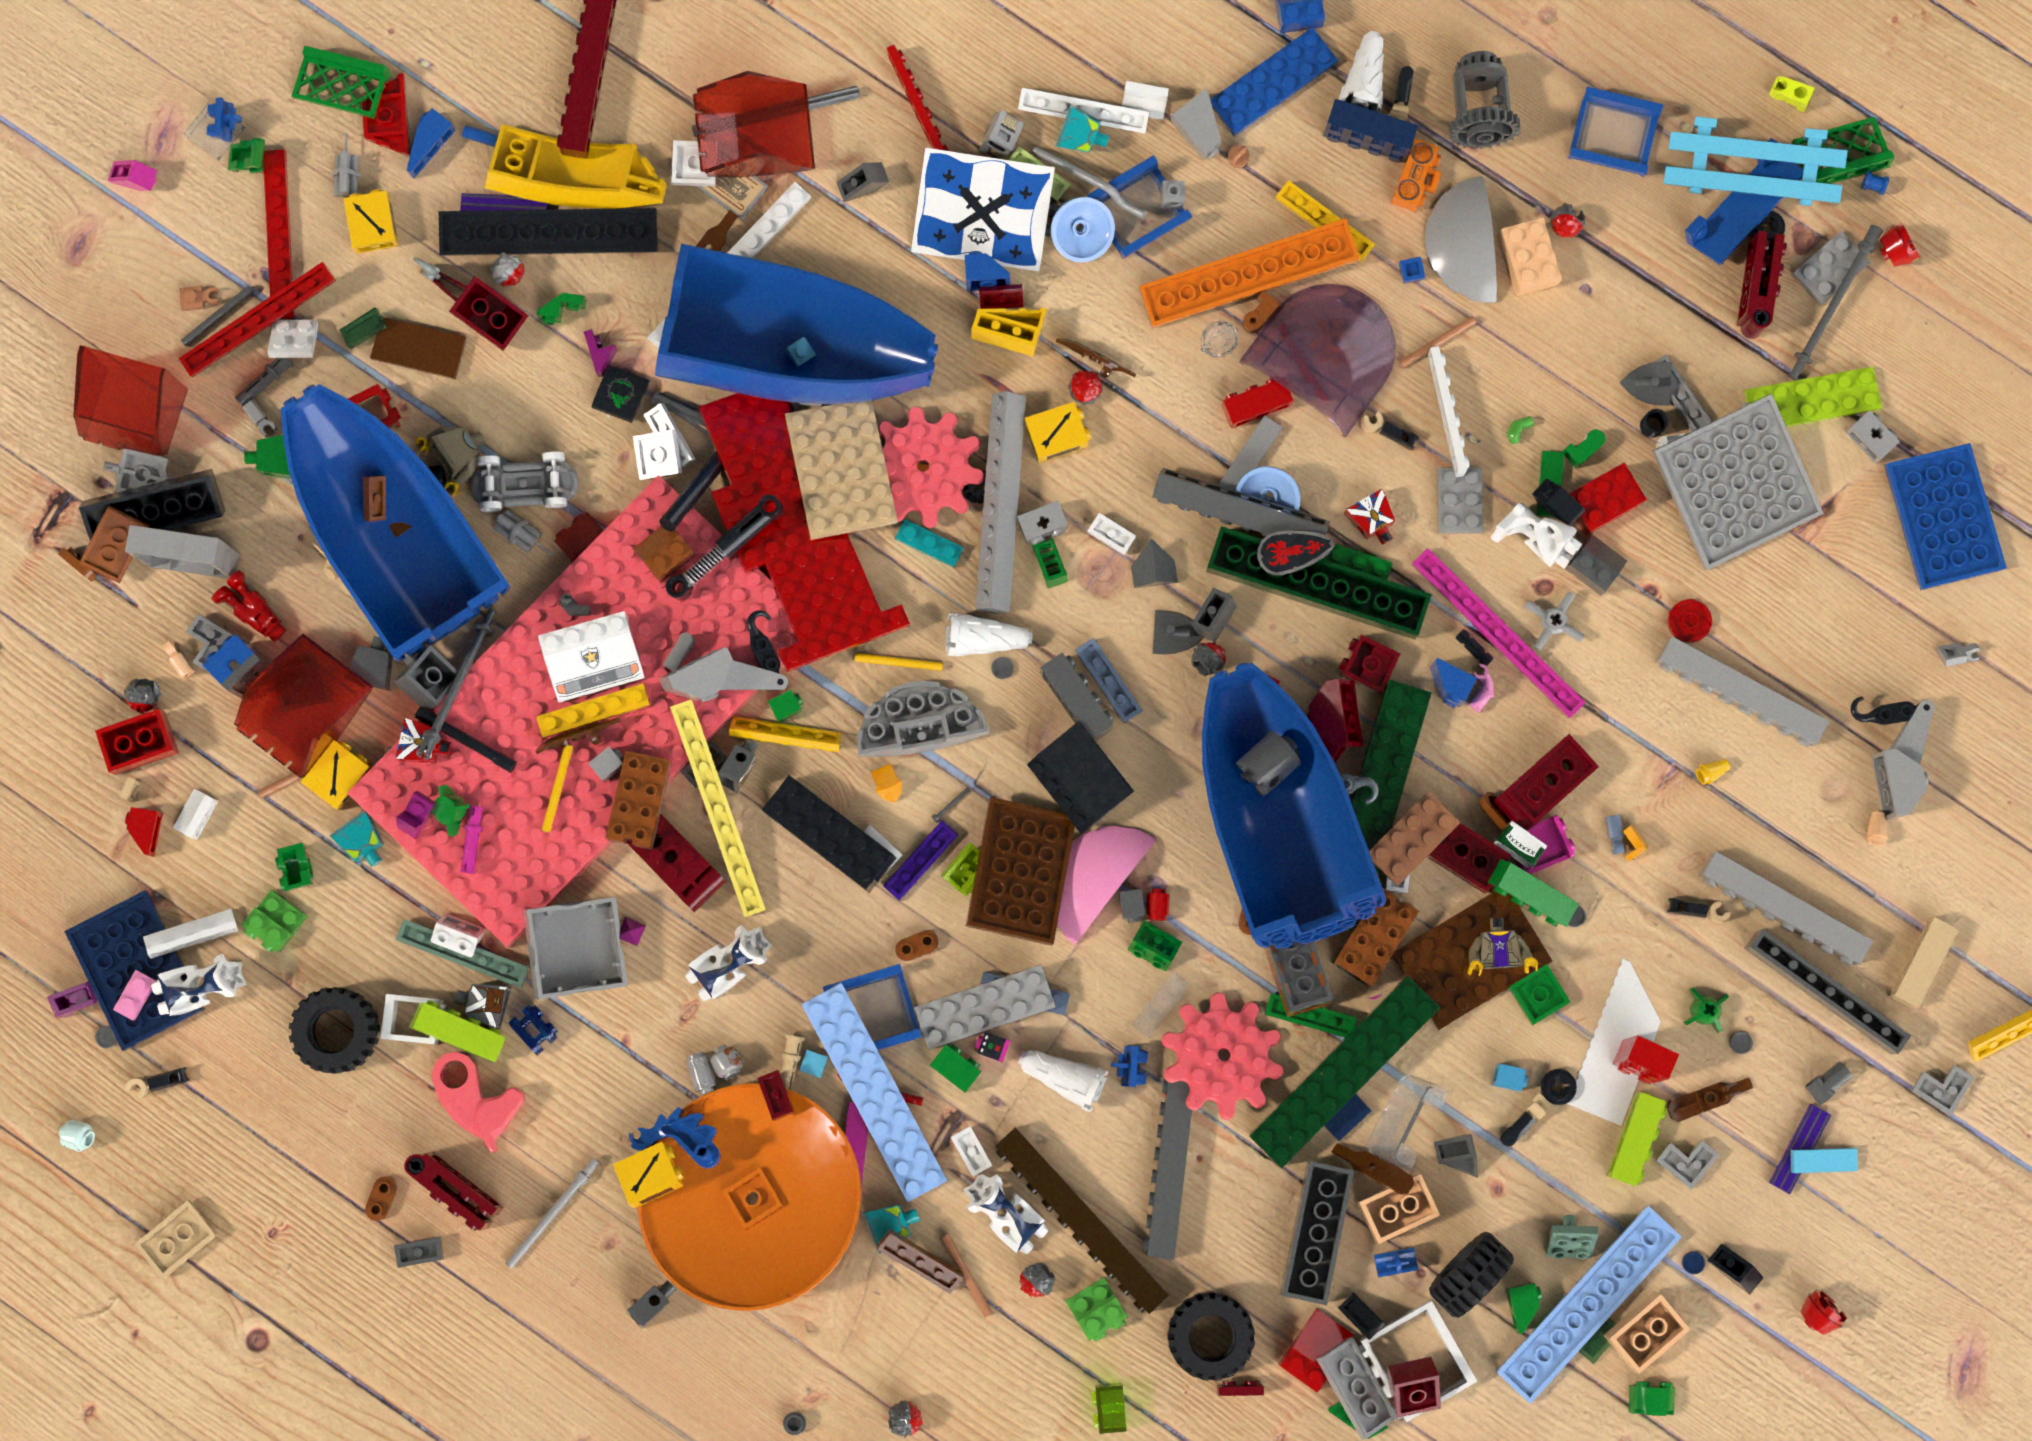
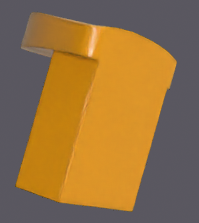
M891 763L871 771L877 786L875 788L877 794L887 801L896 802L901 794L902 782L900 778H897Z
M1633 824L1623 830L1635 847L1632 852L1625 856L1628 862L1648 849L1647 843Z

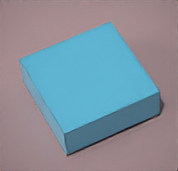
M806 1050L799 1071L821 1078L828 1057Z

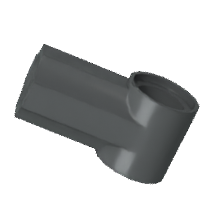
M1839 1061L1823 1075L1812 1079L1805 1088L1817 1103L1821 1105L1828 1101L1835 1094L1834 1091L1853 1076L1850 1070Z

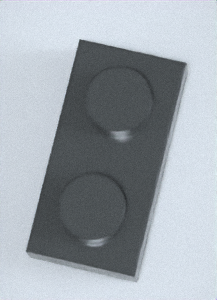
M440 1237L394 1245L398 1268L444 1259Z

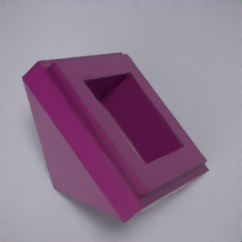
M625 917L620 928L619 939L638 946L646 925Z

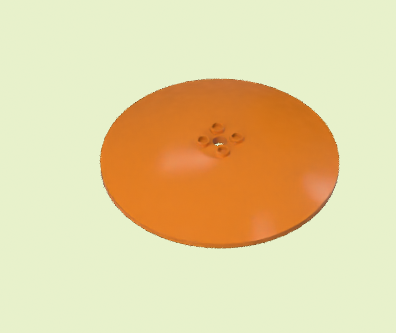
M759 1083L738 1084L720 1088L699 1097L682 1109L681 1118L690 1114L702 1113L704 1118L699 1126L710 1125L717 1129L712 1142L719 1149L721 1157L719 1163L710 1169L698 1165L673 1138L667 1137L655 1143L664 1142L668 1146L671 1145L676 1155V1158L673 1159L676 1167L679 1166L684 1175V1178L681 1179L684 1186L639 1206L638 1218L640 1229L649 1253L659 1269L674 1285L689 1296L705 1304L733 1311H757L777 1307L799 1298L816 1287L831 1273L846 1252L853 1238L861 1208V1179L858 1163L853 1149L840 1126L824 1109L804 1095L786 1089L795 1113L773 1121ZM751 1193H757L759 1196V1200L755 1205L748 1204L747 1198Z

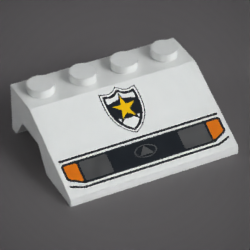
M625 611L538 635L558 703L645 679L630 630L629 619Z

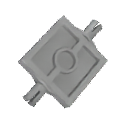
M127 447L124 448L122 459L118 464L105 461L103 470L116 473L117 483L115 491L118 492L175 478L168 476L167 466L169 457Z

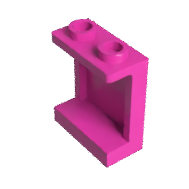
M1557 815L1536 823L1527 831L1546 844L1547 847L1532 869H1530L1532 864L1528 869L1515 859L1519 868L1529 874H1533L1575 856L1573 852L1576 850L1572 839H1568L1565 831L1567 828L1562 818L1559 819Z

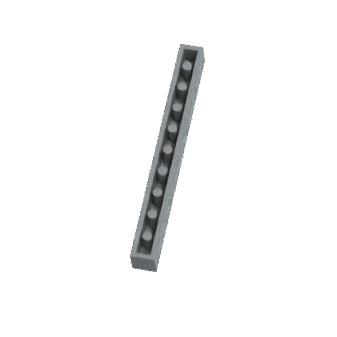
M1008 391L992 394L976 609L994 614L1010 612L1026 404L1025 396Z

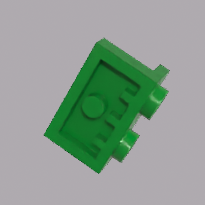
M1144 920L1128 947V951L1132 952L1135 957L1142 958L1151 963L1155 968L1167 971L1183 942Z

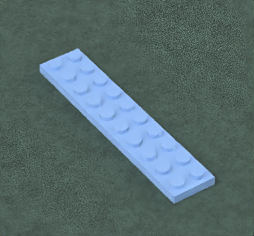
M842 982L802 1003V1007L907 1202L946 1182V1176Z
M1647 1205L1496 1370V1373L1531 1404L1682 1237Z

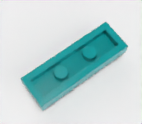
M904 519L895 537L896 541L952 568L955 567L964 549Z

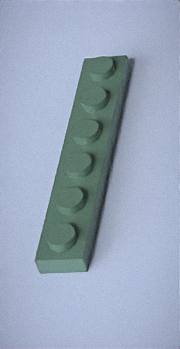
M406 919L403 920L396 937L397 941L522 988L530 967L476 947L474 955L468 957L432 943L431 938L434 930Z

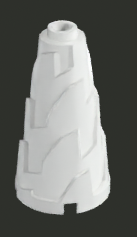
M1370 31L1363 36L1360 47L1356 51L1345 86L1342 87L1339 100L1380 113L1383 100L1382 67L1384 54H1382L1383 38L1378 32Z
M949 612L947 621H951V625L946 626L945 648L947 656L954 657L1011 649H1027L1028 645H1032V632H1029L1028 628L956 612Z
M1036 1050L1023 1051L1018 1062L1023 1072L1038 1079L1047 1087L1058 1092L1064 1098L1082 1107L1081 1109L1087 1112H1091L1094 1108L1090 1106L1092 1101L1097 1103L1107 1079L1104 1076L1108 1074V1071L1099 1067L1095 1068L1087 1064L1053 1057Z

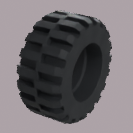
M326 987L318 992L313 991L308 994L307 999H302L298 1003L300 1007L298 1010H294L291 1015L294 1019L292 1023L289 1022V1029L292 1031L289 1040L290 1043L294 1044L293 1051L295 1055L300 1056V1061L303 1064L309 1065L315 1071L338 1074L355 1070V1067L362 1066L366 1062L365 1059L368 1056H372L374 1053L372 1049L379 1041L377 1032H380V1025H377L376 1019H379L377 1013L373 1012V1006L364 999V996L352 990ZM332 1009L346 1012L354 1023V1035L350 1044L345 1049L337 1052L323 1049L319 1046L315 1037V1027L318 1019L324 1012Z
M1482 1232L1458 1252L1447 1266L1442 1269L1440 1274L1437 1275L1429 1287L1430 1295L1451 1316L1459 1318L1477 1305L1505 1276V1273L1514 1262L1513 1255L1491 1233Z
M1215 1292L1195 1294L1193 1297L1185 1299L1175 1309L1172 1318H1170L1167 1331L1170 1352L1177 1364L1193 1377L1204 1381H1221L1223 1378H1230L1238 1370L1241 1371L1245 1367L1244 1364L1252 1356L1251 1352L1255 1346V1329L1252 1325V1320L1241 1304L1225 1294ZM1202 1316H1220L1231 1327V1345L1219 1357H1203L1191 1345L1190 1330L1195 1321Z

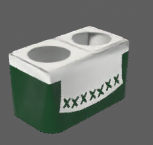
M1513 821L1507 824L1493 842L1528 869L1531 864L1532 867L1530 869L1534 868L1547 847L1546 844Z

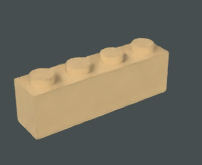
M1936 917L1928 918L1889 997L1911 1009L1922 1007L1928 999L1926 993L1929 987H1933L1938 979L1936 974L1939 968H1942L1948 960L1946 954L1949 948H1953L1958 940L1956 935L1959 929Z

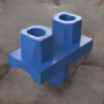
M222 97L216 98V103L208 105V114L210 117L215 118V124H208L207 135L212 138H219L225 142H232V130H235V124L242 123V117L236 115V108H234L233 103L224 101Z
M1124 1046V1054H1118V1063L1111 1062V1067L1117 1068V1076L1122 1077L1121 1086L1136 1087V1085L1146 1084V1072H1138L1137 1066L1138 1063H1147L1148 1051L1139 1049V1046Z
M1414 1247L1373 1255L1378 1278L1418 1270Z

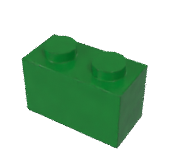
M945 1044L929 1066L966 1093L982 1072L978 1069L981 1065L971 1057L968 1060L961 1056L963 1051L954 1044H951L950 1047Z

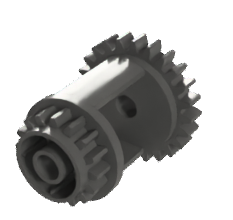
M1475 51L1464 55L1460 62H1457V66H1455L1456 71L1452 77L1456 117L1455 121H1451V125H1449L1450 140H1452V143H1457V146L1463 145V148L1471 146V149H1474L1476 146L1480 149L1485 146L1491 148L1492 145L1500 146V143H1508L1507 140H1514V137L1518 136L1520 132V118L1517 117V114H1513L1510 108L1507 69L1503 66L1501 58H1497L1494 53L1489 51ZM1497 88V95L1493 96L1492 102L1493 104H1498V107H1479L1467 111L1465 91H1485Z

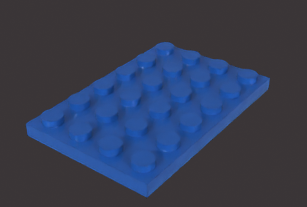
M1971 443L1884 465L1920 591L2007 569Z

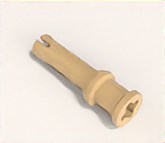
M785 1034V1049L781 1053L783 1059L781 1076L786 1089L792 1090L796 1065L801 1060L799 1055L801 1043L805 1040V1037Z

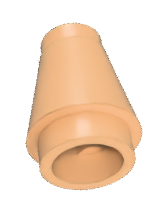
M1876 811L1871 813L1866 834L1868 844L1885 845L1886 840L1889 839L1884 812Z

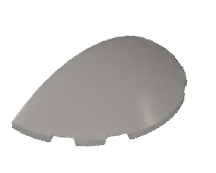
M1481 176L1456 184V186L1439 198L1427 220L1424 237L1425 250L1432 270L1437 272L1442 279V283L1454 293L1458 292L1467 296L1471 301L1496 303L1497 284L1493 227L1484 178Z
M909 682L886 691L882 698L876 703L873 702L868 708L858 732V756L885 757L922 753L960 744L988 734L990 731L981 710L976 708L968 700V696L955 688L949 689L940 686L938 682Z

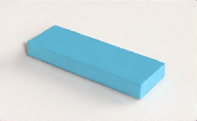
M1857 1148L1791 1150L1792 1173L1858 1171Z

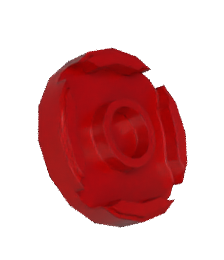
M1686 599L1681 600L1672 607L1668 613L1667 624L1673 637L1685 643H1694L1707 636L1712 626V616L1707 606L1702 602Z

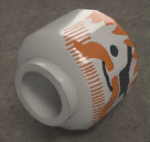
M722 1045L714 1050L715 1054L711 1057L710 1062L718 1077L729 1080L742 1072L743 1061L735 1047Z

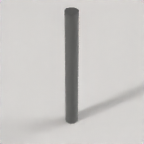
M249 285L181 339L182 343L186 347L250 296L254 292Z

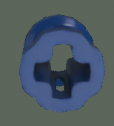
M1867 171L1863 178L1861 189H1870L1879 192L1880 195H1884L1889 177H1880L1873 175L1871 171Z

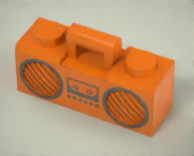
M1415 138L1391 204L1416 212L1417 207H1422L1425 201L1426 194H1423V191L1435 194L1442 173L1432 169V167L1437 168L1441 158V155L1438 154L1440 147ZM1427 175L1432 176L1429 185L1424 184Z

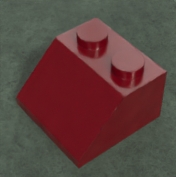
M1432 1357L1387 1366L1388 1384L1397 1418L1441 1408L1439 1374Z

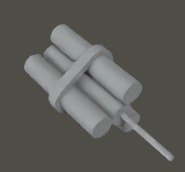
M346 133L345 151H341L340 155H335V171L332 172V177L334 178V197L358 193V179H360V173L358 172L359 156L350 155L347 152L348 133Z
M508 510L504 515L500 514L496 519L498 523L494 530L507 538L510 544H516L527 553L532 550L535 544L550 555H554L536 543V540L541 537L542 533L530 526L527 520H521Z

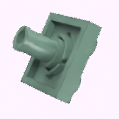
M1563 1216V1225H1552L1545 1249L1546 1257H1554L1556 1259L1577 1258L1580 1260L1591 1258L1598 1237V1227L1577 1226L1576 1216Z

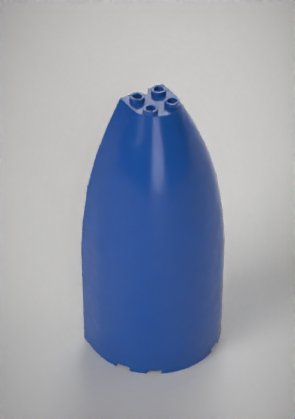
M681 244L673 280L668 315L665 317L657 355L655 376L764 399L793 403L838 405L868 402L896 396L925 386L929 387L931 376H933L934 358L937 354L938 344H934L936 335L912 317L886 301L859 288L790 266ZM805 337L816 356L796 367L785 349Z
M320 384L308 386L302 391L304 394L298 399L291 397L283 403L284 407L281 408L283 440L288 469L297 499L329 563L396 662L404 660L406 658L405 654L411 657L424 649V644L433 645L478 616L481 612V607L487 609L499 600V593L503 596L509 591L510 585L447 491L429 468L396 433L366 410ZM384 475L386 476V520L363 521V477ZM399 522L412 526L397 538L389 528V525Z
M1241 663L1235 667L1236 670L1234 672L1220 671L1209 680L1202 728V766L1216 834L1252 938L1262 948L1270 947L1269 945H1274L1275 949L1288 948L1292 945V942L1303 945L1333 936L1356 926V920H1366L1377 913L1375 908L1377 906H1384L1386 896L1346 787L1315 727L1296 702L1274 680L1255 664ZM1273 731L1280 736H1289L1296 743L1299 749L1301 765L1262 797L1255 790V785L1252 782L1248 784L1240 776L1242 771L1237 767L1236 762Z

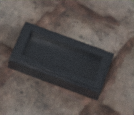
M1354 1292L1338 1307L1345 1317L1368 1340L1385 1326V1323Z

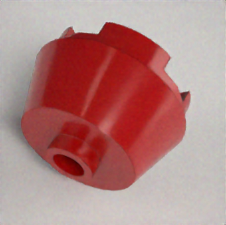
M1902 223L1896 227L1892 226L1880 238L1883 246L1880 251L1884 259H1890L1894 267L1913 264L1912 261L1920 258L1911 237Z
M1817 1289L1812 1294H1808L1800 1310L1806 1325L1822 1335L1841 1328L1842 1323L1847 1320V1316L1844 1311L1838 1312L1839 1310L1834 1304L1835 1301L1823 1291L1819 1292Z

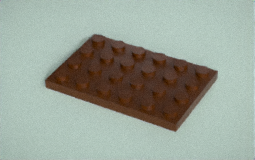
M989 798L965 924L966 927L1050 946L1054 944L1075 828L1066 814L999 798Z
M1494 891L1394 951L1392 954L1403 974L1409 976L1440 1007L1431 1017L1438 1030L1535 971L1533 966H1529V973H1525L1523 963L1522 967L1482 969L1480 976H1478L1479 973L1475 969H1472L1471 975L1468 974L1470 965L1469 949L1475 938L1480 936V933L1491 932L1490 919L1503 918L1504 931H1515L1517 935L1521 936L1529 947L1533 958L1538 961V969L1545 964L1548 965L1553 962L1521 908L1510 901L1512 897L1508 894L1504 897Z

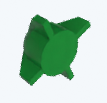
M447 784L438 786L440 797L435 800L436 803L430 815L434 814L440 823L446 825L449 837L458 835L462 818L465 816L467 808H470V805Z
M1690 988L1689 992L1695 999L1690 1006L1692 1017L1683 1023L1689 1025L1696 1021L1701 1025L1712 1024L1717 1033L1723 1031L1718 1019L1722 1014L1721 1003L1728 999L1729 995L1724 994L1716 999L1710 995L1701 996L1694 988Z

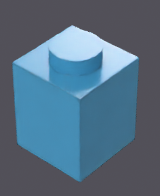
M1496 1064L1492 1086L1522 1092V1088H1526L1528 1082V1075L1525 1074L1526 1069Z

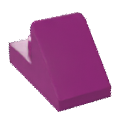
M592 329L584 331L598 377H602L615 356L617 348L615 345L601 348L602 343L599 334L595 335Z
M419 791L414 792L405 810L396 817L397 828L412 838L417 839L436 802Z
M89 981L47 997L56 1018L69 1017L75 1011L98 1002Z

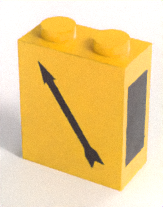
M375 189L369 194L354 193L349 195L348 198H343L351 245L356 254L399 246L391 197L386 190Z
M1075 401L1025 418L1024 423L1038 463L1088 447V440L1091 439L1088 428H1083L1081 420L1084 419L1081 407H1076Z
M333 740L301 781L303 785L337 810H340L350 798L347 793L371 769L368 765L370 761L360 753L356 756L350 752L352 747L343 740L340 743Z
M660 1142L613 1164L627 1202L632 1208L635 1209L684 1186L681 1180L684 1178L681 1168L679 1166L676 1167L673 1159L676 1158V1155L671 1145L668 1146L664 1142Z

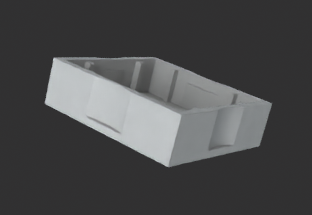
M133 525L129 526L125 548L126 553L139 559L140 562L148 567L229 579L237 571L240 557L238 552L219 538Z
M616 897L523 910L535 999L539 1000L579 992L628 986L624 954L619 939L620 924Z

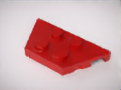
M400 73L397 75V78L385 83L375 118L363 116V131L365 140L405 156H410L405 75ZM369 98L362 102V110L370 112L372 102Z

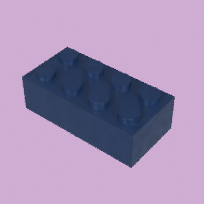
M1335 99L1323 136L1327 137V140L1339 143L1340 141L1346 143L1352 149H1365L1371 155H1383L1389 157V160L1400 163L1401 161L1405 162L1418 125Z

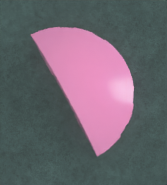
M1106 826L1084 833L1072 842L1057 925L1074 945L1154 844L1156 839L1134 828Z

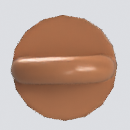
M1237 145L1230 149L1228 162L1232 167L1243 168L1247 165L1250 154L1246 146Z

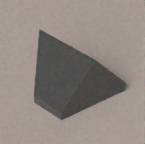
M1151 538L1131 566L1134 588L1178 583L1175 561Z
M1472 1134L1434 1142L1439 1164L1447 1165L1478 1178L1477 1154Z

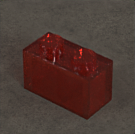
M588 512L584 515L581 513L576 516L572 521L573 524L568 529L563 528L560 530L554 540L556 545L572 562L604 531Z

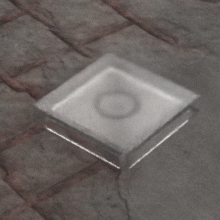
M209 100L183 135L219 161L230 148V145L234 143L245 129V126L242 123L235 124V130H232V142H225L219 138L208 136V124H215V118L210 117L208 114V105L213 104Z

